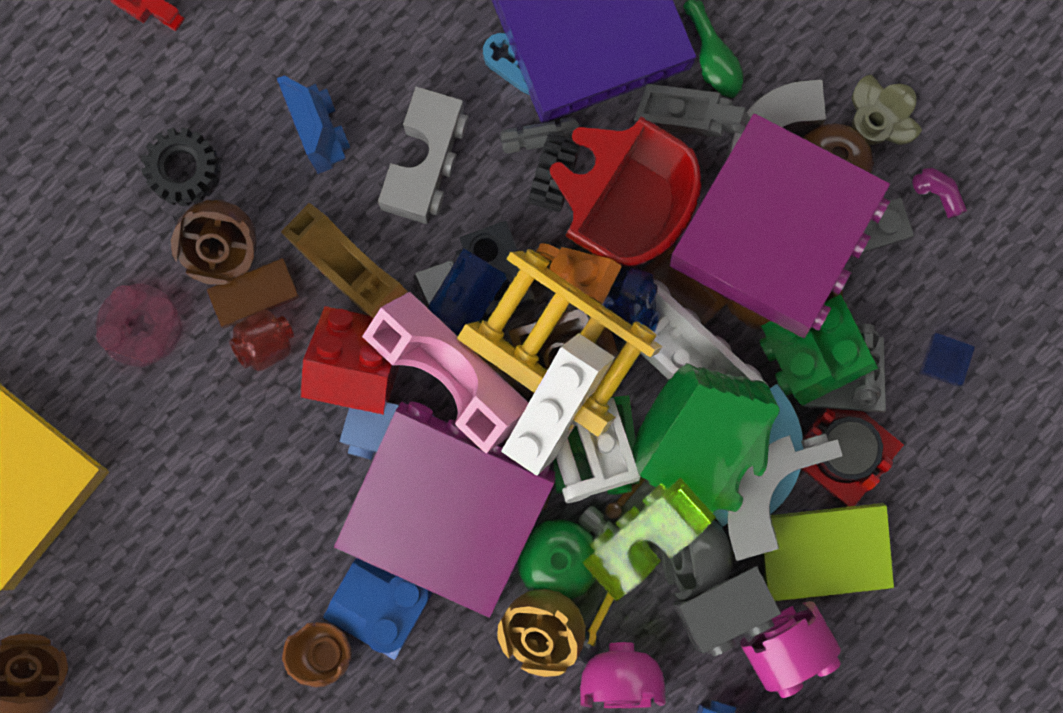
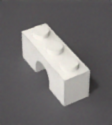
M579 333L559 349L501 452L538 476L558 455L574 428V425L571 424L572 420L585 401L596 391L615 357Z

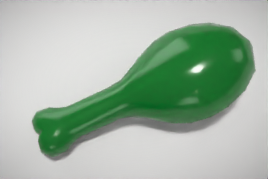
M686 0L683 9L692 20L701 39L699 60L703 79L706 83L711 84L721 95L730 99L734 98L741 92L744 75L741 64L733 51L716 34L705 12L703 1Z

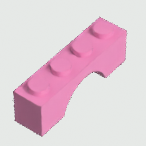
M411 292L382 306L362 336L393 366H413L430 373L441 381L450 391L457 405L458 415L455 425L486 454L510 437L529 404L471 348L457 339L458 336Z

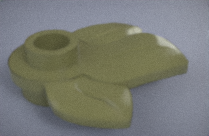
M866 75L858 82L852 93V102L857 111L852 119V128L862 134L869 145L879 144L885 140L898 145L911 143L922 132L921 127L915 120L909 117L917 103L913 88L905 84H893L884 89L872 75ZM869 120L876 123L877 126L872 125Z

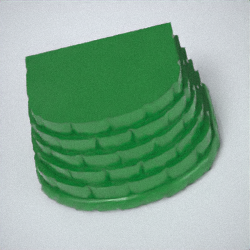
M686 363L685 366H682L674 373L672 378L663 387L638 431L633 446V454L639 476L647 479L650 485L659 489V493L669 497L670 502L678 505L680 510L690 514L697 523L705 522L718 509L737 512L743 503V496L739 493V485L745 472L753 466L754 475L760 477L767 468L770 432L780 412L770 388L765 382L760 380L751 381L744 376L723 375L717 371H710L705 367L697 368Z

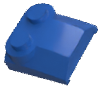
M285 75L277 78L306 154L317 174L333 169L334 163L346 159L343 151L349 149L350 145L342 125L333 127L329 114L336 110L327 88L319 91L316 84L305 87Z
M356 558L334 594L323 618L368 644L373 650L396 660L434 592Z

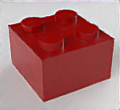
M324 306L303 358L302 398L384 415L400 365L393 366L362 337L373 321L371 316Z

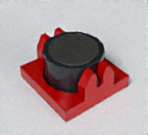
M824 408L802 435L803 440L826 434L828 441L838 439L843 456L804 467L801 470L846 507L855 506L866 491H870L880 482L879 477L889 471L893 465L892 459L904 444L863 411Z

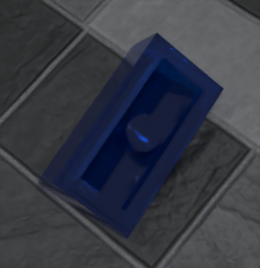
M463 249L427 308L452 332L459 336L465 324L479 322L504 282L506 275L468 250Z

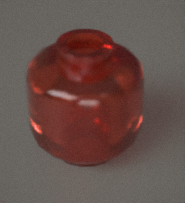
M262 310L234 326L233 338L229 340V344L235 357L245 369L251 367L260 372L290 355V339L294 337V332L284 316L276 318L271 312Z

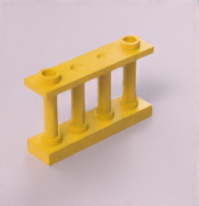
M527 249L526 253L523 251L510 252L506 260L520 268L516 277L489 320L482 321V323L477 321L465 324L457 339L535 393L547 372L546 368L537 363L539 360L537 353L569 303L591 317L580 334L594 344L605 327L627 341L601 380L596 391L585 401L573 419L599 437L609 429L616 418L608 412L610 406L607 403L641 351L647 356L652 357L658 354L663 346L654 341L657 335L651 329L636 321L633 325L629 324L548 269L547 266L550 262L542 255L531 249ZM536 279L555 292V295L523 345H517L515 348L502 339L504 336L502 329L533 280Z

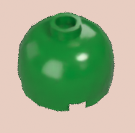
M565 519L546 520L533 527L517 560L518 573L525 587L530 591L541 589L556 591L574 600L584 595L596 580L600 568L599 549L592 535L580 524Z

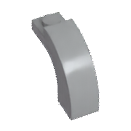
M809 80L778 87L757 100L747 113L749 117H752L755 113L790 132L811 131L823 125L826 120L822 80ZM734 133L729 145L727 159L741 134Z
M823 434L802 440L803 450L795 452L790 435L769 444L768 464L762 476L754 475L753 466L745 472L739 485V493L743 496V503L737 512L728 511L729 536L737 561L779 549V543L770 516V502L776 486L785 476L795 470L842 457L838 439L828 441L827 435Z

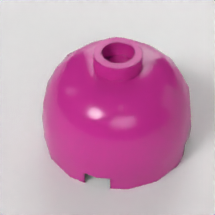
M610 643L609 651L596 654L591 658L582 673L580 706L593 708V702H604V708L651 707L652 698H654V702L659 706L666 704L665 682L660 666L649 654L635 651L634 643Z

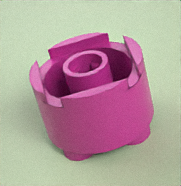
M804 602L806 610L796 613L793 606L781 610L780 615L772 618L774 623L772 628L756 635L750 642L745 637L740 641V646L764 688L770 692L777 691L781 698H786L799 692L804 686L803 681L816 674L819 677L826 676L837 670L841 665L838 659L841 648L814 602Z

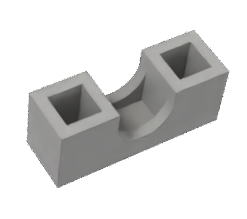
M415 87L403 126L406 135L418 138L428 145L429 153L426 159L415 167L406 168L390 163L378 200L382 211L424 224H428L431 214H439L444 198V192L439 191L443 176L450 177L457 154L451 151L455 139H463L469 116L464 114L462 100Z

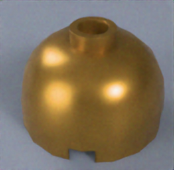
M546 589L532 590L519 596L510 604L498 624L497 639L503 653L509 659L513 654L516 659L523 662L521 669L542 677L559 676L565 673L567 668L574 664L585 641V624L579 608L568 597L559 592Z

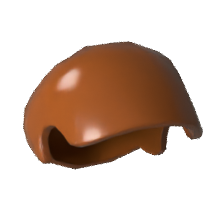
M307 623L295 634L287 637L284 644L282 661L287 674L300 684L315 688L324 687L336 682L345 674L350 666L349 662L352 660V648L346 634L333 624Z

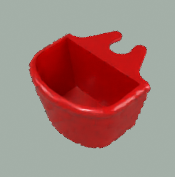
M640 116L634 126L623 131L585 127L576 128L572 133V139L576 144L587 147L594 153L595 165L593 169L586 174H575L560 162H556L550 167L551 177L573 211V222L566 233V237L594 255L612 259L621 266L640 265L661 255L684 232L698 204L697 201L702 187L700 182L701 171L694 150L689 148L679 138H675L672 134L661 129L651 121H647L642 116Z

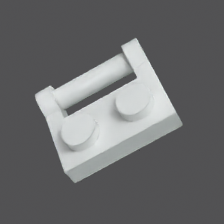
M610 398L607 404L610 406L608 412L616 418L609 429L599 437L576 421L572 420L571 424L577 426L593 478L581 481L567 438L556 456L565 484L562 492L566 503L577 502L591 495L630 484L640 479L614 398Z

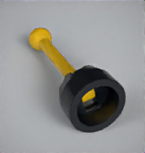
M618 568L613 572L614 582L589 630L585 631L583 648L577 660L585 664L596 654H600L601 646L596 633L620 586L629 580V573L624 568Z

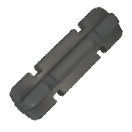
M571 117L560 119L561 123L555 124V121L522 126L523 130L517 131V128L502 130L500 134L502 149L504 153L508 154L519 152L520 147H526V150L541 148L544 146L549 132L572 138V133L579 127V123L576 118Z

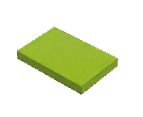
M884 503L770 515L779 543V549L763 553L762 558L765 583L774 601L894 588L887 505Z

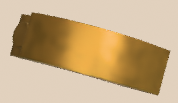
M310 203L281 231L317 269L373 319L382 306L408 293L398 281L383 271L358 249L324 213Z

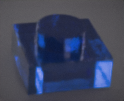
M934 333L931 336L919 374L957 387L963 386L975 346Z

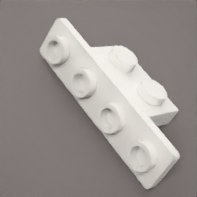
M647 274L638 281L631 294L660 320L651 330L657 335L654 341L663 346L660 352L652 357L647 356L642 351L640 354L667 379H671L679 368L689 363L697 368L705 367L710 371H717L723 375L744 376L751 381H763L759 371L749 364H744L732 353L730 345L724 339L714 336L701 324V320L696 313L688 308H683L671 297L668 288L663 283L653 280Z

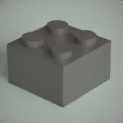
M745 566L731 573L726 580L707 589L699 596L688 600L680 599L672 603L694 649L702 654L706 652L712 654L713 657L733 648L736 645L733 638L743 633L745 635L750 634L753 637L774 626L772 618L781 614L757 566Z

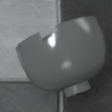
M690 514L670 515L664 521L663 527L670 526L668 537L661 538L660 540L662 565L668 585L677 584L678 589L681 591L675 593L677 598L683 600L693 599L729 577L736 557L730 538L725 529L715 519L709 517L705 522L697 523Z

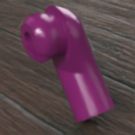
M925 168L922 170V173L914 175L912 184L918 194H927L931 191L938 195L948 219L967 212L958 186L953 178L935 168Z

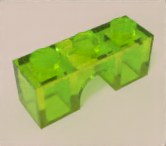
M681 478L668 488L660 483L642 499L646 504L645 508L639 511L634 505L615 522L620 529L613 533L608 527L589 544L595 551L582 563L616 601L641 583L661 562L650 549L647 540L658 545L671 559L695 540L716 518Z

